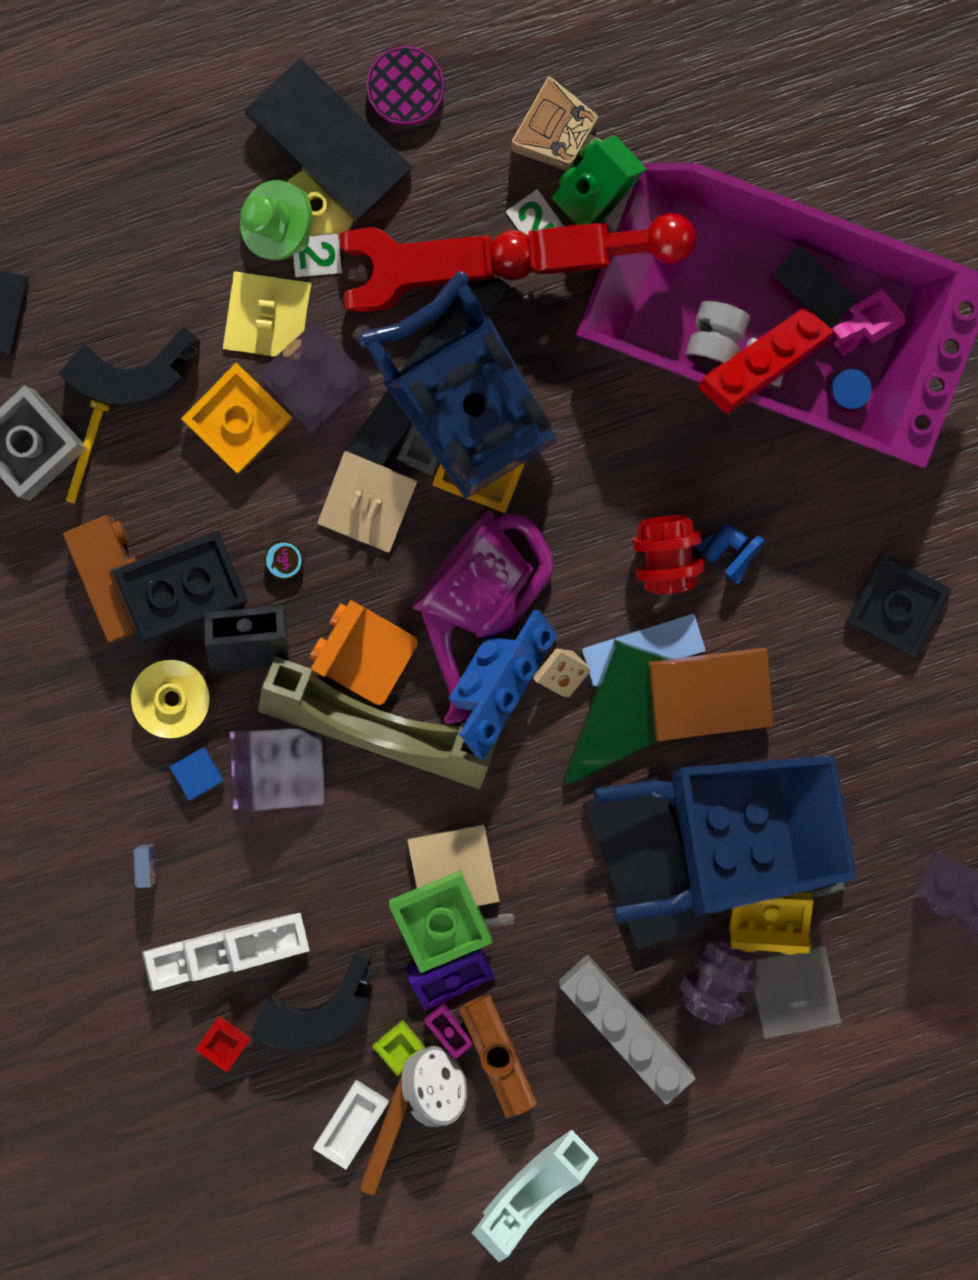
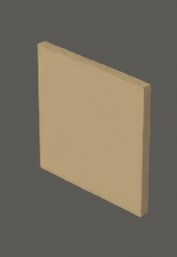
M345 451L317 524L390 553L418 480Z

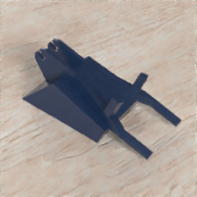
M834 755L686 767L671 772L673 783L653 780L594 788L593 796L596 804L653 797L668 800V805L677 806L691 886L682 891L683 893L667 900L614 907L613 918L615 923L676 915L694 906L695 915L700 916L856 879L850 846L853 845V839L848 835L843 807L846 801L845 796H841Z

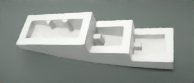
M295 913L142 952L150 988L152 991L229 971H240L310 950L301 913Z

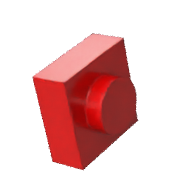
M219 1015L195 1050L222 1070L228 1072L251 1038Z

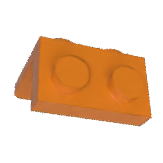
M350 600L347 606L340 603L329 622L330 625L334 626V629L328 640L320 638L309 658L315 661L311 669L324 677L328 676L374 704L381 705L388 698L418 646V640L412 634L355 601Z

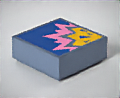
M155 844L140 845L133 850L135 886L137 888L152 887L156 884Z

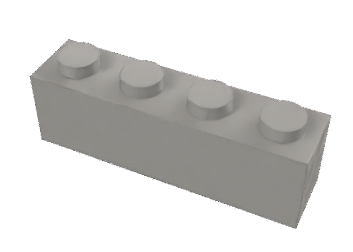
M588 954L559 979L560 988L666 1105L696 1079L692 1069Z

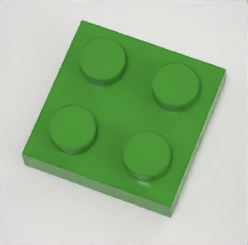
M461 870L389 900V907L420 973L493 943L490 931Z

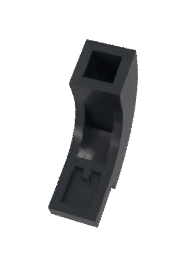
M183 326L155 359L142 367L134 369H121L111 366L91 348L83 344L58 374L78 391L102 403L117 407L145 406L166 398L186 382L175 370L179 365L183 368L186 367L199 352L196 346L200 340Z
M356 949L340 988L333 997L320 1005L298 1007L268 995L249 1037L280 1049L304 1050L324 1045L344 1034L358 1020L370 996L356 991L357 986L365 989L374 967L367 963L371 954Z

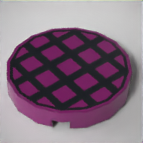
M409 46L391 48L377 57L369 69L366 83L369 102L377 115L390 124L398 126L419 125L431 118L442 103L445 87L442 70L435 59L422 49Z

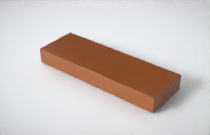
M402 1074L360 1186L362 1192L372 1196L375 1195L409 1101L405 1102L402 1093Z

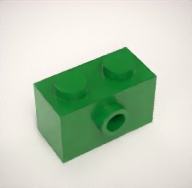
M616 135L601 141L598 138L591 141L582 150L580 156L583 159L578 166L570 168L558 182L561 187L552 199L576 225L603 224L647 170Z

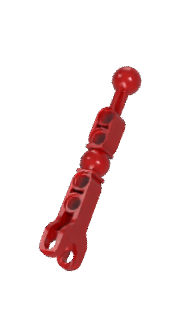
M677 213L660 215L651 222L648 229L608 233L607 224H583L529 231L528 234L518 230H509L499 234L495 239L488 235L398 244L395 239L377 228L345 231L338 236L339 248L350 255L370 256L374 269L372 278L366 285L347 290L344 293L343 306L344 309L356 313L387 311L393 308L409 289L446 285L458 271L466 273L470 283L498 279V276L505 280L515 281L525 278L532 271L536 275L602 269L611 266L610 257L650 253L654 259L662 263L675 264L691 255L696 245L697 235L689 219Z

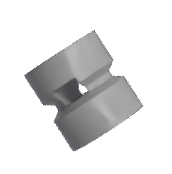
M703 301L700 304L694 323L699 331L690 336L684 355L685 358L700 367L709 370L716 369L740 352V348L736 343L745 338L750 316L746 312L728 304Z

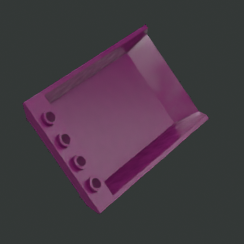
M642 163L647 170L634 184L616 232L648 229L651 222L660 215L677 213L688 218L693 224L697 235L695 248L690 256L675 264L662 263L654 259L650 253L610 257L611 266L601 269L576 335L701 383L702 378L713 370L693 364L684 356L690 336L699 331L694 323L700 304L703 301L720 302L736 307L750 316L745 338L736 343L740 351L746 348L748 340L751 338H761L803 308L770 276L796 247L801 245L856 299L851 307L883 289L904 313L905 325L873 344L866 336L863 337L859 345L845 356H842L834 347V341L837 340V337L833 334L827 344L783 374L779 388L774 390L765 387L747 401L925 469L978 333V271L697 163ZM960 303H967L971 307L970 316L965 317L959 313L958 307ZM849 309L831 327V329L843 322H848L849 320H851L849 315ZM950 340L956 344L957 350L955 354L951 355L945 352V341ZM849 369L859 370L870 380V398L859 408L852 410L842 409L830 397L829 388L831 381L842 371ZM932 378L939 379L942 383V390L938 393L933 392L929 387V382ZM917 416L926 418L928 422L926 430L921 431L916 428L914 422Z

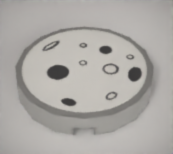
M431 1046L416 1051V1054L410 1056L405 1062L402 1073V1093L405 1102L410 1101L414 1109L410 1112L416 1120L425 1126L441 1127L456 1121L464 1111L467 1100V1081L462 1066L449 1051L442 1047Z

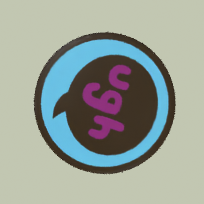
M291 541L275 542L265 553V567L277 579H291L297 576L304 566L303 551L297 544Z

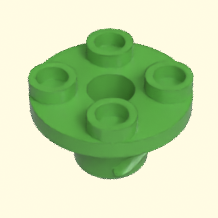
M281 180L268 181L254 189L246 199L241 209L240 217L241 234L248 248L256 255L269 260H283L307 248L312 227V208L307 192L301 190L296 185Z

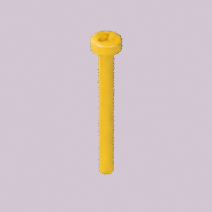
M91 400L90 407H93L94 410L83 443L87 449L79 456L66 498L67 502L74 504L103 411L109 412L110 405L97 400Z

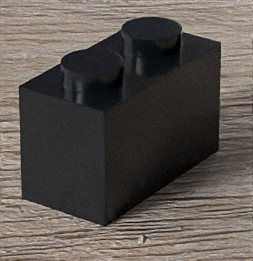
M283 605L204 613L205 647L211 672L271 666L275 656L290 661L288 630Z

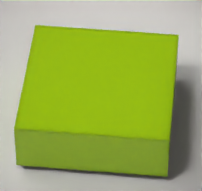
M404 1020L400 1021L372 1046L397 1077L403 1073L405 1062L408 1058L415 1055L416 1051L426 1048Z

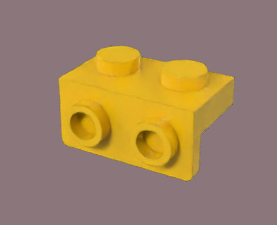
M799 892L732 908L729 923L731 947L745 952H756L758 950L775 951L787 955L810 953L809 931L813 908L812 892Z

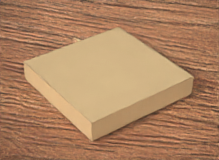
M484 824L407 840L417 888L461 870L478 906L499 902Z

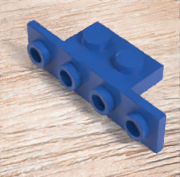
M533 610L516 640L486 637L449 697V700L456 708L473 711L459 736L478 759L484 760L557 637L556 632L539 610Z

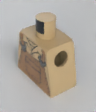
M548 76L511 141V150L568 171L574 166L582 150L597 138L591 134L597 125L598 116L563 86Z

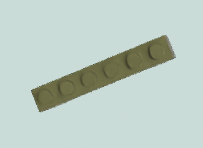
M276 656L263 684L257 711L479 790L499 738L498 735L485 759H478L459 736L466 723L462 722L461 726L425 723L378 710L330 687L314 676L312 669Z

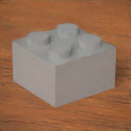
M24 385L0 407V477L19 498L30 501L80 456L87 447L36 390Z

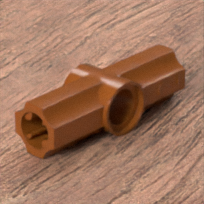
M491 995L481 996L459 1007L480 1056L481 1065L488 1074L506 1118L519 1115L537 1105V1100L517 1057L515 1046L506 1032ZM502 1047L506 1049L509 1053L508 1060L499 1065L490 1062L487 1054L492 1048Z

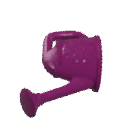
M490 510L486 511L445 557L414 602L413 609L422 612L450 695L460 680L450 642L453 628L455 626L472 632L478 638L497 636L516 625L553 574L554 560L546 541L532 520L521 514L508 513L494 519V514ZM509 529H516L523 533L539 562L537 572L518 597L517 594L531 575L533 567L526 563L504 533V531ZM450 701V709L445 715L444 723L456 724L466 721L473 711L456 708Z

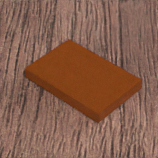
M765 647L649 662L654 731L657 741L773 726L768 650Z

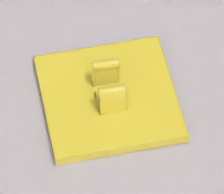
M234 272L223 349L300 361L311 283Z

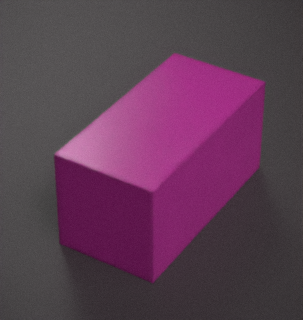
M445 1003L439 1005L425 1017L424 1022L454 1059L458 1058L474 1044L468 1031Z

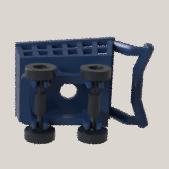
M458 271L431 303L397 324L360 332L358 342L361 347L369 349L385 379L382 383L461 494L467 499L558 440L551 429L546 415L533 397L489 316L485 317L477 298L467 285L469 283L468 275ZM459 296L472 326L406 368L398 371L391 356L385 351L382 344L404 339L442 315L456 297ZM471 393L482 395L486 401L484 413L477 417L468 415L463 409L464 398Z

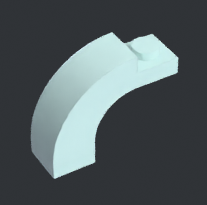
M573 1130L569 1131L539 1153L499 1192L483 1211L485 1216L473 1230L472 1234L498 1262L509 1256L532 1223L560 1196L579 1185L599 1158Z

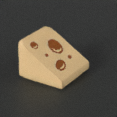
M555 649L534 675L533 679L561 696L569 697L590 673L591 669L573 651Z

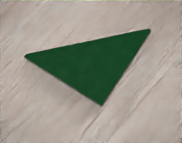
M614 639L563 776L565 782L573 783L657 741L654 731L649 662L673 658Z

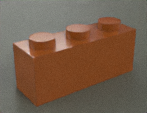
M105 515L64 532V538L108 643H115L134 635L108 573L112 569L137 561L135 556L129 557L124 545L129 542V538L120 520L115 522L112 516Z

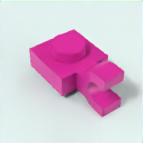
M881 289L849 309L851 320L832 328L833 334L837 337V340L834 341V347L842 356H845L854 350L865 336L873 344L905 325V315Z

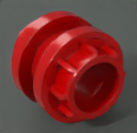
M683 515L661 516L643 520L637 526L638 535L632 538L633 550L645 553L646 563L635 567L636 578L644 582V589L652 594H673L694 589L699 583L698 574L705 571L704 560L692 557L691 546L702 542L701 531L694 529L693 521Z

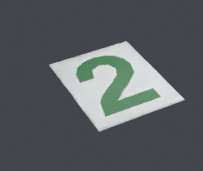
M538 189L506 211L518 230L526 234L529 231L564 227Z
M338 234L309 236L307 248L293 255L295 277L342 273Z

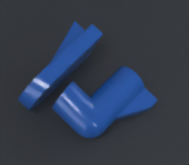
M727 524L717 534L702 539V542L695 545L694 548L711 563H714L729 545L737 552H740L746 545L748 537L735 526ZM758 535L725 571L727 577L738 585L751 560L765 544V540Z

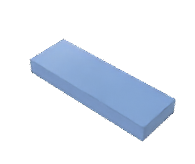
M694 614L614 638L615 640L673 659L685 658L706 651ZM614 639L582 648L585 662L591 669L589 674L593 686L598 685Z

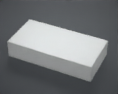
M355 1080L313 1149L344 1169H347L386 1108L389 1100Z

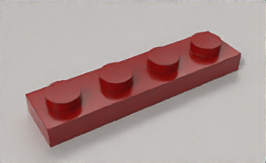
M804 307L704 376L698 388L728 414L827 344L834 331L807 307Z

